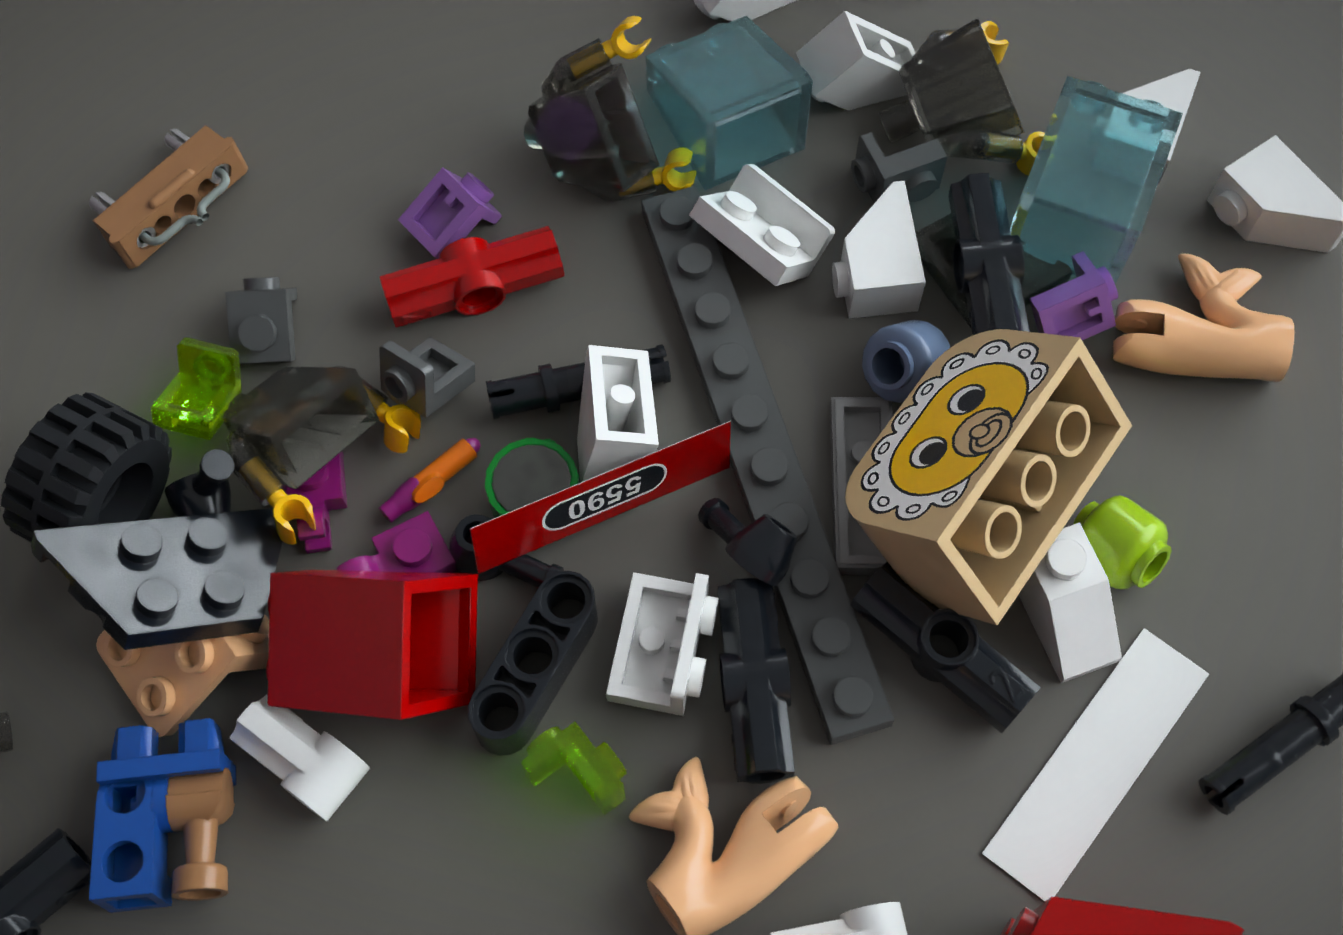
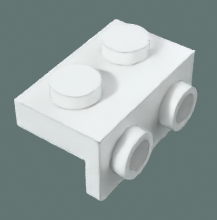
M633 572L606 691L607 701L684 716L687 696L700 697L707 659L696 657L700 634L709 636L713 634L719 602L718 597L708 596L709 575L696 573L693 584Z

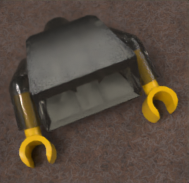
M630 16L624 19L615 28L611 39L602 43L601 39L598 38L561 57L542 82L541 90L543 96L529 105V119L524 126L526 143L534 150H543L550 170L559 182L580 185L606 202H616L657 192L655 186L662 184L671 191L685 189L693 185L697 173L696 170L680 173L674 169L675 167L688 165L693 156V152L690 149L681 147L669 152L664 166L658 167V159L622 63L612 64L611 59L617 55L626 59L637 58L649 46L651 38L639 45L630 44L625 39L624 30L638 24L642 19L639 16Z
M977 18L960 29L935 30L931 32L910 61L903 64L899 70L909 99L878 112L891 143L921 130L926 142L938 138L948 157L988 160L1010 164L1016 163L1022 173L1032 177L1041 176L1054 160L1052 156L1039 155V153L1044 152L1050 143L1046 133L1041 131L1033 132L1025 142L1019 136L1025 132L998 67L1009 42L1006 39L995 40L999 28L992 21H986L981 25Z
M344 366L282 368L249 393H241L231 400L228 409L224 412L223 421L230 433L226 439V450L234 461L233 472L262 506L269 504L272 506L278 536L286 544L295 545L297 543L295 532L289 524V521L292 519H303L312 530H316L313 508L309 499L298 494L287 495L285 493L287 487L297 489L377 421L384 424L383 442L393 452L405 453L408 451V433L414 438H420V414L404 404L390 407L386 404L388 397L361 378L354 368Z

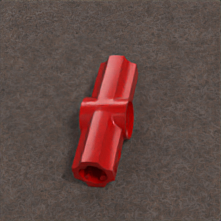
M545 226L492 243H488L487 240L480 237L462 238L446 246L440 253L439 259L379 277L392 319L397 328L453 310H457L458 313L474 316L484 314L501 305L506 298V294L565 277L553 232L549 226Z

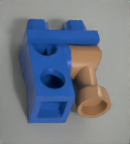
M213 719L185 720L183 723H180L178 753L158 755L159 733L153 727L139 725L116 729L111 760L97 762L96 782L100 786L97 791L89 901L110 913L172 906V898L198 901L216 899L228 894V869L223 864L215 863L218 825L225 823L231 817L235 807L233 786L236 785V765L225 755L221 728ZM183 831L186 864L174 869L172 878L167 876L168 835L166 833Z

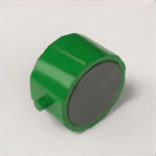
M525 438L509 443L495 454L486 470L484 487L493 517L496 518L579 484L580 481L573 458L562 446L551 439Z

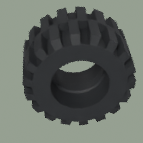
M85 392L82 396L75 394L68 397L62 405L57 403L29 431V435L18 448L14 461L8 469L4 481L6 488L2 493L1 506L5 508L2 515L5 524L10 526L11 532L32 543L34 530L149 520L161 499L170 472L169 465L172 458V448L169 447L170 439L168 434L162 431L161 427L94 393Z

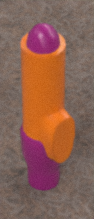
M462 438L418 474L408 478L401 484L393 495L378 507L380 512L392 523L402 514L417 508L423 502L434 497L442 490L448 480L478 457L477 453L481 447L480 441L477 438H468L466 440Z

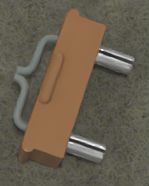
M206 125L191 138L178 129H171V134L174 136L167 132L164 139L166 145L174 150L171 155L116 201L103 192L95 193L99 201L93 196L90 198L89 205L99 214L93 220L94 224L110 247L119 254L127 268H137L186 225L190 223L197 226L202 225L203 221L209 218L206 208L247 173L248 166L232 137L223 138Z

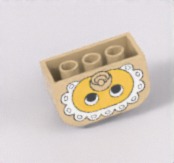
M1010 329L981 332L949 348L928 368L852 472L846 488V505L850 514L892 569L914 591L939 609L949 608L960 615L998 625L1127 435L1132 424L1080 337Z

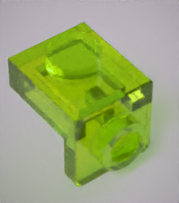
M184 337L177 345L179 372L151 406L153 424L163 429L211 440L242 398L239 353L233 348Z
M575 721L562 731L558 726L546 730L527 747L526 751L529 756L521 762L525 776L533 786L538 785L566 764L604 815L626 799L624 784L620 779L627 775V771L622 762L606 742H602L595 748Z

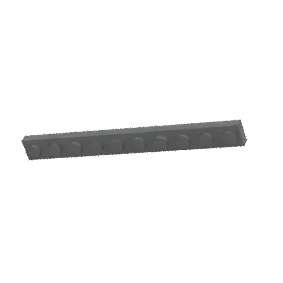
M697 186L641 200L642 214L717 426L731 421L730 463L751 523L762 515L768 514L788 527L798 537L789 568L783 579L774 588L830 745L891 727L894 722L893 714L854 609L850 606V598L716 237L689 216L700 197Z

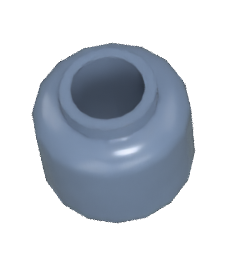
M910 320L882 327L869 338L863 350L862 368L865 380L873 392L883 399L903 403L932 363L951 348L950 343L940 329L925 321Z

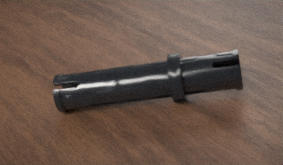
M663 344L643 350L648 351L652 384L671 382L669 362H664L667 354ZM585 362L552 369L549 363L539 365L538 372L497 381H486L493 419L546 407L548 413L560 410V404L581 400Z
M1343 672L1341 676L1313 697L1301 696L1290 705L1289 715L1212 773L1205 775L1199 780V786L1204 795L1212 790L1217 793L1208 801L1218 811L1225 815L1230 814L1237 805L1316 745L1328 746L1339 737V728L1343 726Z

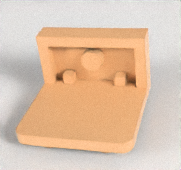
M264 614L260 629L256 633L124 650L104 630L97 639L96 647L98 653L147 726L153 727L159 733V737L173 735L179 729V724L192 715L228 673L266 669L269 657V619Z

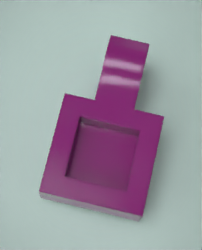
M342 450L298 487L279 477V488L283 489L287 495H302L309 499L312 505L316 525L315 531L309 527L305 520L297 519L298 537L300 541L305 540L307 554L332 550L329 511L347 508Z
M428 511L372 537L371 540L377 552L376 555L358 556L337 567V570L429 573H454L457 571L455 567L456 562Z

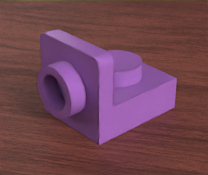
M442 167L400 216L398 221L435 258L439 259L440 253L446 246L454 241L466 238L481 219L495 225L502 215L489 203L494 194L482 181L469 172L461 178Z
M1082 251L1071 256L1076 278L1029 298L1038 333L1080 337L1081 340H1085L1116 326L1111 301L1118 298V292L1113 278L1105 266L1096 269Z

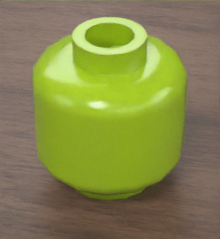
M1121 495L1113 496L1101 504L1095 501L1090 502L1079 512L1073 524L1080 522L1112 588L1125 590L1134 585L1140 588L1147 586L1161 573L1170 558L1172 550L1166 544L1168 532L1165 523L1127 497Z

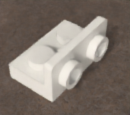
M748 164L742 167L729 191L700 196L689 214L692 219L774 286L808 277L835 234V229L832 225L755 164Z

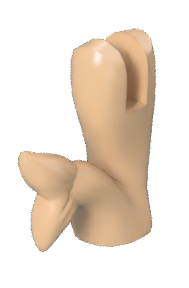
M1192 254L1178 255L1186 282L1191 292L1199 300L1206 320L1172 305L1153 300L1131 299L1121 302L1117 307L1115 316L1116 328L1127 334L1119 336L1113 341V360L1115 362L1170 375L1256 379L1270 382H1280L1284 379L1289 369L1295 334L1293 320L1283 315L1249 310L1237 303L1262 278L1260 273L1252 269L1233 268L1220 273L1201 257Z
M698 757L690 759L681 767L675 777L671 791L653 794L640 802L631 811L629 819L635 823L674 832L675 841L671 850L647 879V886L659 910L678 935H710L735 921L775 891L834 836L838 829V823L825 807H818L808 811L779 833L776 832L795 818L810 800V789L797 776L783 779L771 785L752 800L739 818L722 855L715 862L712 861L714 827L710 811L708 810L709 795L701 761Z

